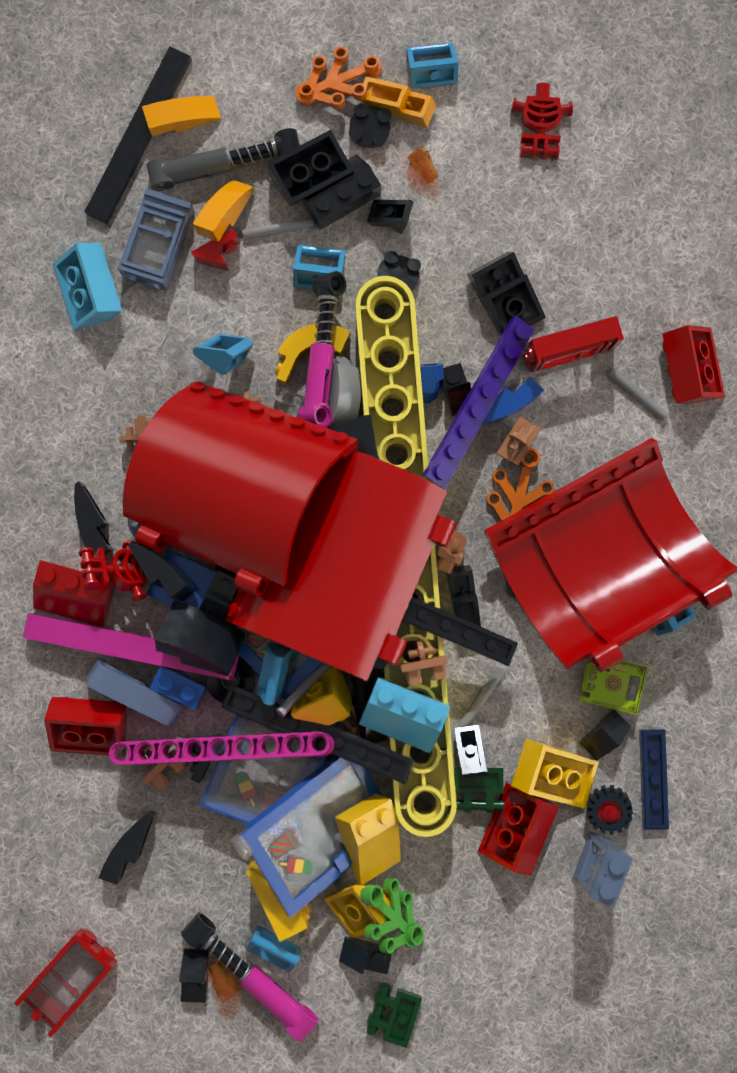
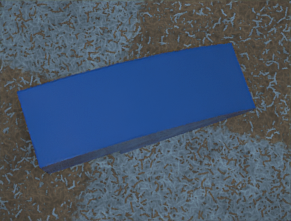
M531 377L514 393L506 387L495 399L480 427L499 422L516 414L541 395L544 389Z

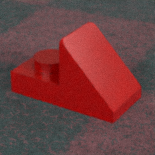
M232 228L222 235L219 242L211 240L191 251L199 264L229 271L221 254H229L236 250L240 241Z

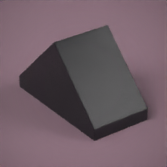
M612 709L579 743L597 761L621 745L631 726L615 709Z

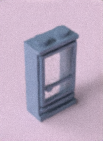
M147 188L145 189L138 215L120 265L117 267L124 280L130 283L140 281L152 290L159 291V289L167 291L195 212L192 203Z
M590 831L573 878L577 879L583 886L590 899L615 908L633 857L614 840Z

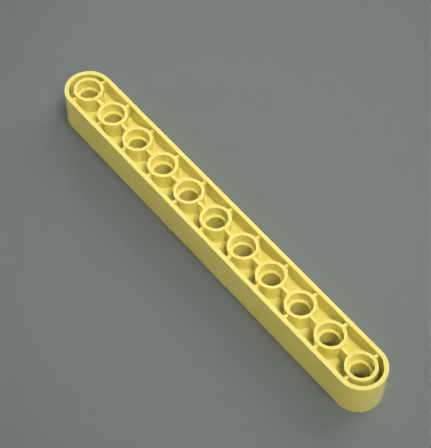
M379 276L366 282L356 298V327L363 415H371L378 459L390 463L386 458L388 449L394 446L401 447L405 450L407 459L404 463L395 466L421 477L428 466L414 296L410 288L403 281L391 276ZM388 304L393 307L395 314L390 319L384 320L377 317L374 311L377 306ZM385 351H391L398 356L399 362L396 366L387 368L379 363L378 357ZM388 399H397L401 402L403 411L397 416H389L382 409L383 403ZM434 544L414 594L417 595L419 600L440 609ZM401 621L396 633L397 637L407 642L422 641L423 648L433 646L435 654L426 655V659L444 655L443 638ZM403 656L398 666L388 662L384 667V679L413 691H421L430 698L448 704L446 678L432 681L429 668L420 669L422 683L408 685L405 674L401 672L400 664L408 662ZM449 713L442 731L431 750L430 756L424 761L415 760L407 783L403 784L392 779L395 810L398 820L407 831L421 837H431L442 833L450 826L456 814V792ZM389 737L390 750L413 759L410 756L411 745ZM422 792L431 793L435 797V804L428 811H420L414 806L415 797Z

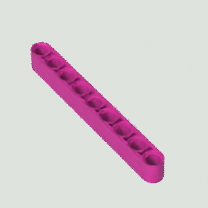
M27 613L22 636L26 639L234 680L239 655H237L229 676H224L181 664L179 657L156 651L155 638L48 616H39L32 613Z
M323 732L117 742L112 745L109 757L117 765L314 757L329 755L333 751L335 743L331 735ZM320 737H324L327 743L322 751L316 748V741ZM295 738L301 741V748L297 752H293L291 749V742ZM269 740H274L276 749L270 754L266 750V744ZM245 741H248L251 745L250 752L245 755L242 752L241 748L242 744ZM221 742L226 746V751L222 756L217 752V747ZM198 743L201 746V753L196 757L193 754V747ZM172 745H175L177 752L176 755L173 758H171L169 755V748ZM148 746L152 749V755L149 759L145 756V750ZM126 747L128 756L123 760L121 751Z

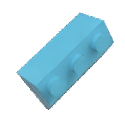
M76 243L53 263L73 331L111 320L122 311L101 243Z
M377 677L359 724L430 753L442 731L451 707L448 704Z

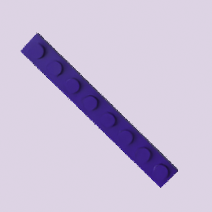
M518 316L512 317L421 476L423 479L444 490L534 332V329Z

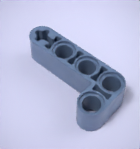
M97 658L86 678V684L90 688L166 726L173 727L185 705L151 690L149 685L119 671L118 667L114 664L111 666L105 663V659Z

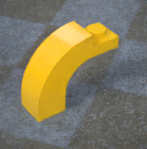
M316 324L298 329L280 346L278 355L284 359V362L280 361L275 371V375H278V383L287 386L298 361L310 352L311 344L317 340L314 336L318 331L315 326ZM332 325L331 331L334 333L331 334L330 341H333V343H330V345L335 348V356H342L351 337L350 331Z

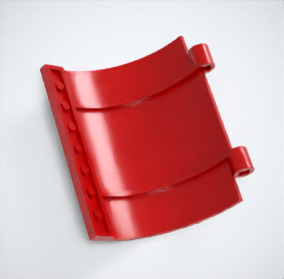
M195 381L165 402L143 431L132 454L125 478L122 504L123 516L142 524L135 536L138 545L156 553L163 552L168 544L237 573L235 587L260 598L266 593L269 580L283 586L287 583L290 551L305 507L317 485L339 458L344 459L357 449L358 439L342 432L333 431L323 425L308 422L303 418L286 414L281 410L269 408L262 403H255L244 399L242 396L233 395L222 389L205 385L203 382Z
M653 438L648 439L484 530L501 572L519 605L539 636L567 669L590 657L596 669L602 673L624 660L623 653L619 647L698 601L707 610H711L732 598V591L724 579L736 573L737 566L727 560L710 544L685 511L664 470L663 458L657 440Z
M355 450L346 458H339L317 485L299 521L288 561L287 583L283 586L269 580L268 589L260 598L237 589L234 601L227 610L225 621L366 681L377 657L398 666L407 645L406 640L395 636L433 545L436 544L447 548L457 525L453 520L437 515L447 491L409 471Z

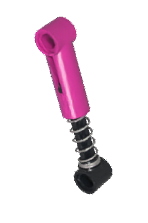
M339 271L318 275L312 283L313 292L318 297L320 303L317 306L320 313L316 315L319 319V322L315 325L318 331L314 334L317 340L310 346L304 406L298 412V417L325 427L329 426L332 421L329 397L335 348L330 345V343H333V341H330L331 334L334 333L331 331L332 324L335 323L332 320L333 315L336 314L333 311L339 296L344 294L347 287L345 277Z
M198 912L181 931L183 939L193 948L200 949L202 947L204 950H209L210 955L216 956L218 962L221 961L226 965L225 969L229 968L233 975L236 974L240 978L239 985L284 1024L285 1029L294 1039L303 1042L319 1023L317 1015L306 1005L297 1002L256 964L250 966V962L246 963L243 960V956H238L235 953V949H230L227 946V942L223 943L220 940V936L215 932L216 927L214 923L204 914Z

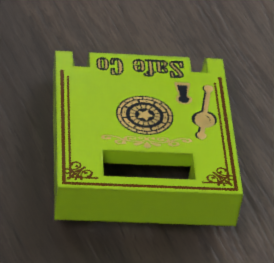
M621 661L601 673L593 663L586 662L580 691L588 692L590 695L589 698L579 695L578 700L637 715L648 667ZM630 676L639 678L634 701L625 699Z

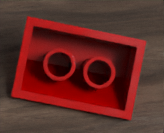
M686 325L662 333V346L667 356V371L671 377L673 386L672 396L676 404H691L725 398L712 328Z
M40 560L33 582V608L104 627L115 586L109 578V584L104 591L99 590V587L93 590L85 589L84 583L86 579L82 577L81 570Z
M51 697L44 718L50 751L109 756L112 745L117 742H125L127 727L126 705L117 701ZM125 748L121 751V757H124Z
M506 782L504 793H501L499 801H504V811H494L478 852L514 873L531 876L559 806L544 798L527 794Z

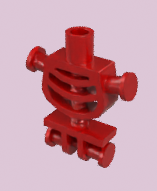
M541 82L536 85V96H527L525 103L516 101L517 98L513 100L511 113L513 111L522 112V124L531 131L536 132V134L522 133L519 157L522 158L523 155H529L532 159H535L536 154H542V159L555 157V160H558L561 136L545 135V133L558 127L562 115L569 114V117L573 116V103L569 101L568 104L561 105L560 98L550 97V84ZM524 143H530L532 146L524 145ZM537 144H543V148H537Z
M133 541L124 542L122 549L115 553L109 565L106 564L103 548H98L95 554L94 549L91 547L80 549L79 556L82 557L80 565L84 569L82 577L86 579L84 583L85 589L93 590L99 587V590L104 591L109 584L110 578L116 589L122 592L132 591V600L134 602L145 599L147 594L142 591V588L147 582V577L128 546Z

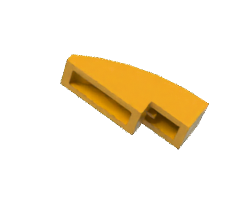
M366 76L363 84L366 86L367 96L361 102L380 109H388L392 116L428 128L436 109L432 96L411 92L406 85Z
M214 96L184 97L142 106L152 137L173 130L179 133L221 120Z
M236 180L225 184L207 202L193 222L197 234L219 242L227 227L233 228L251 197L254 187Z

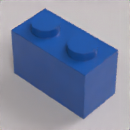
M164 666L159 667L150 686L151 690L194 710L200 706L208 689L206 683L176 669Z

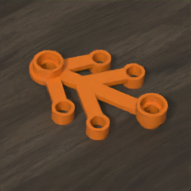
M337 47L334 50L335 60L326 79L317 83L321 73L327 69L325 57L316 56L312 60L313 70L307 82L301 83L296 88V99L304 106H311L317 101L330 105L335 110H340L345 106L343 94L352 96L358 101L364 100L367 96L364 84L357 83L352 86L345 83L363 75L371 78L379 77L382 73L380 59L373 55L368 56L362 65L339 74L343 64L348 61L349 57L348 50L345 47ZM327 90H332V91H335L336 93H333L332 95H328V94H325V93H322V92H325V91H327Z
M533 448L528 449L520 462L522 468L516 492L507 479V472L504 469H496L492 474L493 481L500 485L512 505L509 515L501 503V495L498 492L488 494L486 501L488 505L494 508L501 521L522 510L523 507L541 496H547L554 491L553 483L546 480L538 488L526 494L531 470L540 460L538 451ZM526 455H531L533 457L532 463H527L525 461ZM502 472L504 479L497 480L495 474ZM543 484L550 485V492L543 491ZM491 495L498 497L496 504L490 502Z

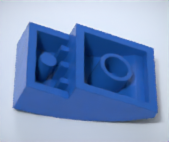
M167 549L164 556L175 563L189 577L197 590L184 601L170 598L164 588L150 584L146 594L170 606L175 600L199 608L216 572Z

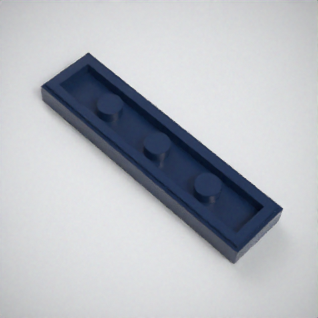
M641 729L639 730L643 829H669L666 730Z

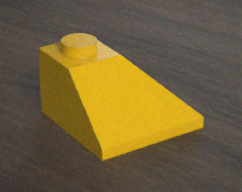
M334 666L329 668L292 708L291 716L295 719L328 726L337 721L341 722L350 716L352 698L342 670Z
M356 884L327 895L324 898L352 938L365 935V929L368 924L379 925L388 921L375 907L366 906L361 901L360 893L366 886ZM382 889L383 900L391 907L390 895Z

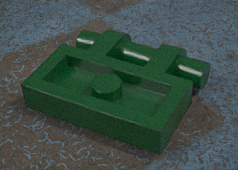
M454 767L455 792L464 793V800H456V810H464V813H471V810H486V813L504 811V801L494 800V793H504L503 768L486 767L487 775L462 778L460 767ZM471 793H486V800H471Z
M381 983L380 989L376 991L374 997L375 1005L373 1012L369 1013L367 1019L368 1028L366 1033L375 1036L378 1028L385 1030L383 1034L384 1041L407 1048L422 996L398 988L396 996L392 997L388 995L391 986L387 983ZM385 1006L391 1007L388 1019L381 1017Z

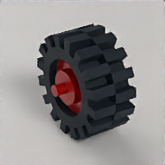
M603 785L600 790L596 788L594 794H590L589 801H587V816L590 824L593 823V828L596 830L599 828L603 834L609 831V835H614L616 830L618 833H621L623 827L627 829L629 826L628 822L632 821L633 814L628 794L626 792L623 793L619 787L614 789V785H610V788H606Z

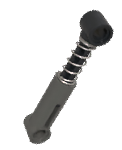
M287 128L276 132L274 138L270 139L269 142L263 141L262 144L258 145L254 143L250 147L244 145V148L237 149L235 147L232 151L226 150L223 147L171 160L165 158L154 159L147 163L151 187L154 191L168 190L173 188L175 184L231 172L232 166L236 168L238 164L245 165L251 161L255 163V160L260 159L264 161L268 157L272 159L274 157L278 158L299 147L300 141L297 130Z

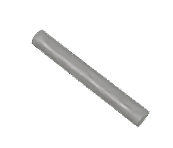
M312 218L243 229L242 233L244 239L312 228L314 224Z
M615 368L608 373L611 379L662 421L669 415L666 410Z
M322 662L276 710L278 714L284 717L325 674L331 665Z
M497 666L457 725V728L467 727L471 724L505 674L504 670Z

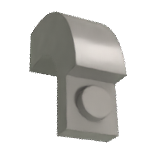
M334 355L329 397L332 421L326 427L328 429H331L336 424L357 418L360 408V371L358 367L351 366L349 358Z

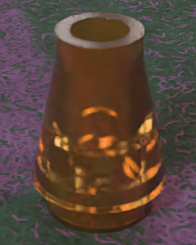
M423 146L407 157L410 162L409 165L428 185L439 177L429 151L425 150Z
M221 961L208 968L217 997L220 996L222 1001L227 1000L240 991L237 985L239 982L225 969Z

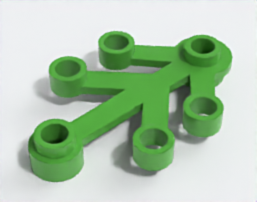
M386 878L383 883V889L385 893L390 894V907L383 900V890L379 885H367L360 893L361 901L366 906L375 907L388 919V921L379 925L368 924L365 929L366 938L375 941L380 939L379 949L382 953L391 954L396 948L404 944L408 948L419 946L423 941L424 931L420 925L414 922L411 892H399V881L396 878ZM401 907H404L405 921L402 919ZM395 929H398L401 932V934L397 935L394 938H381L382 935L389 933Z

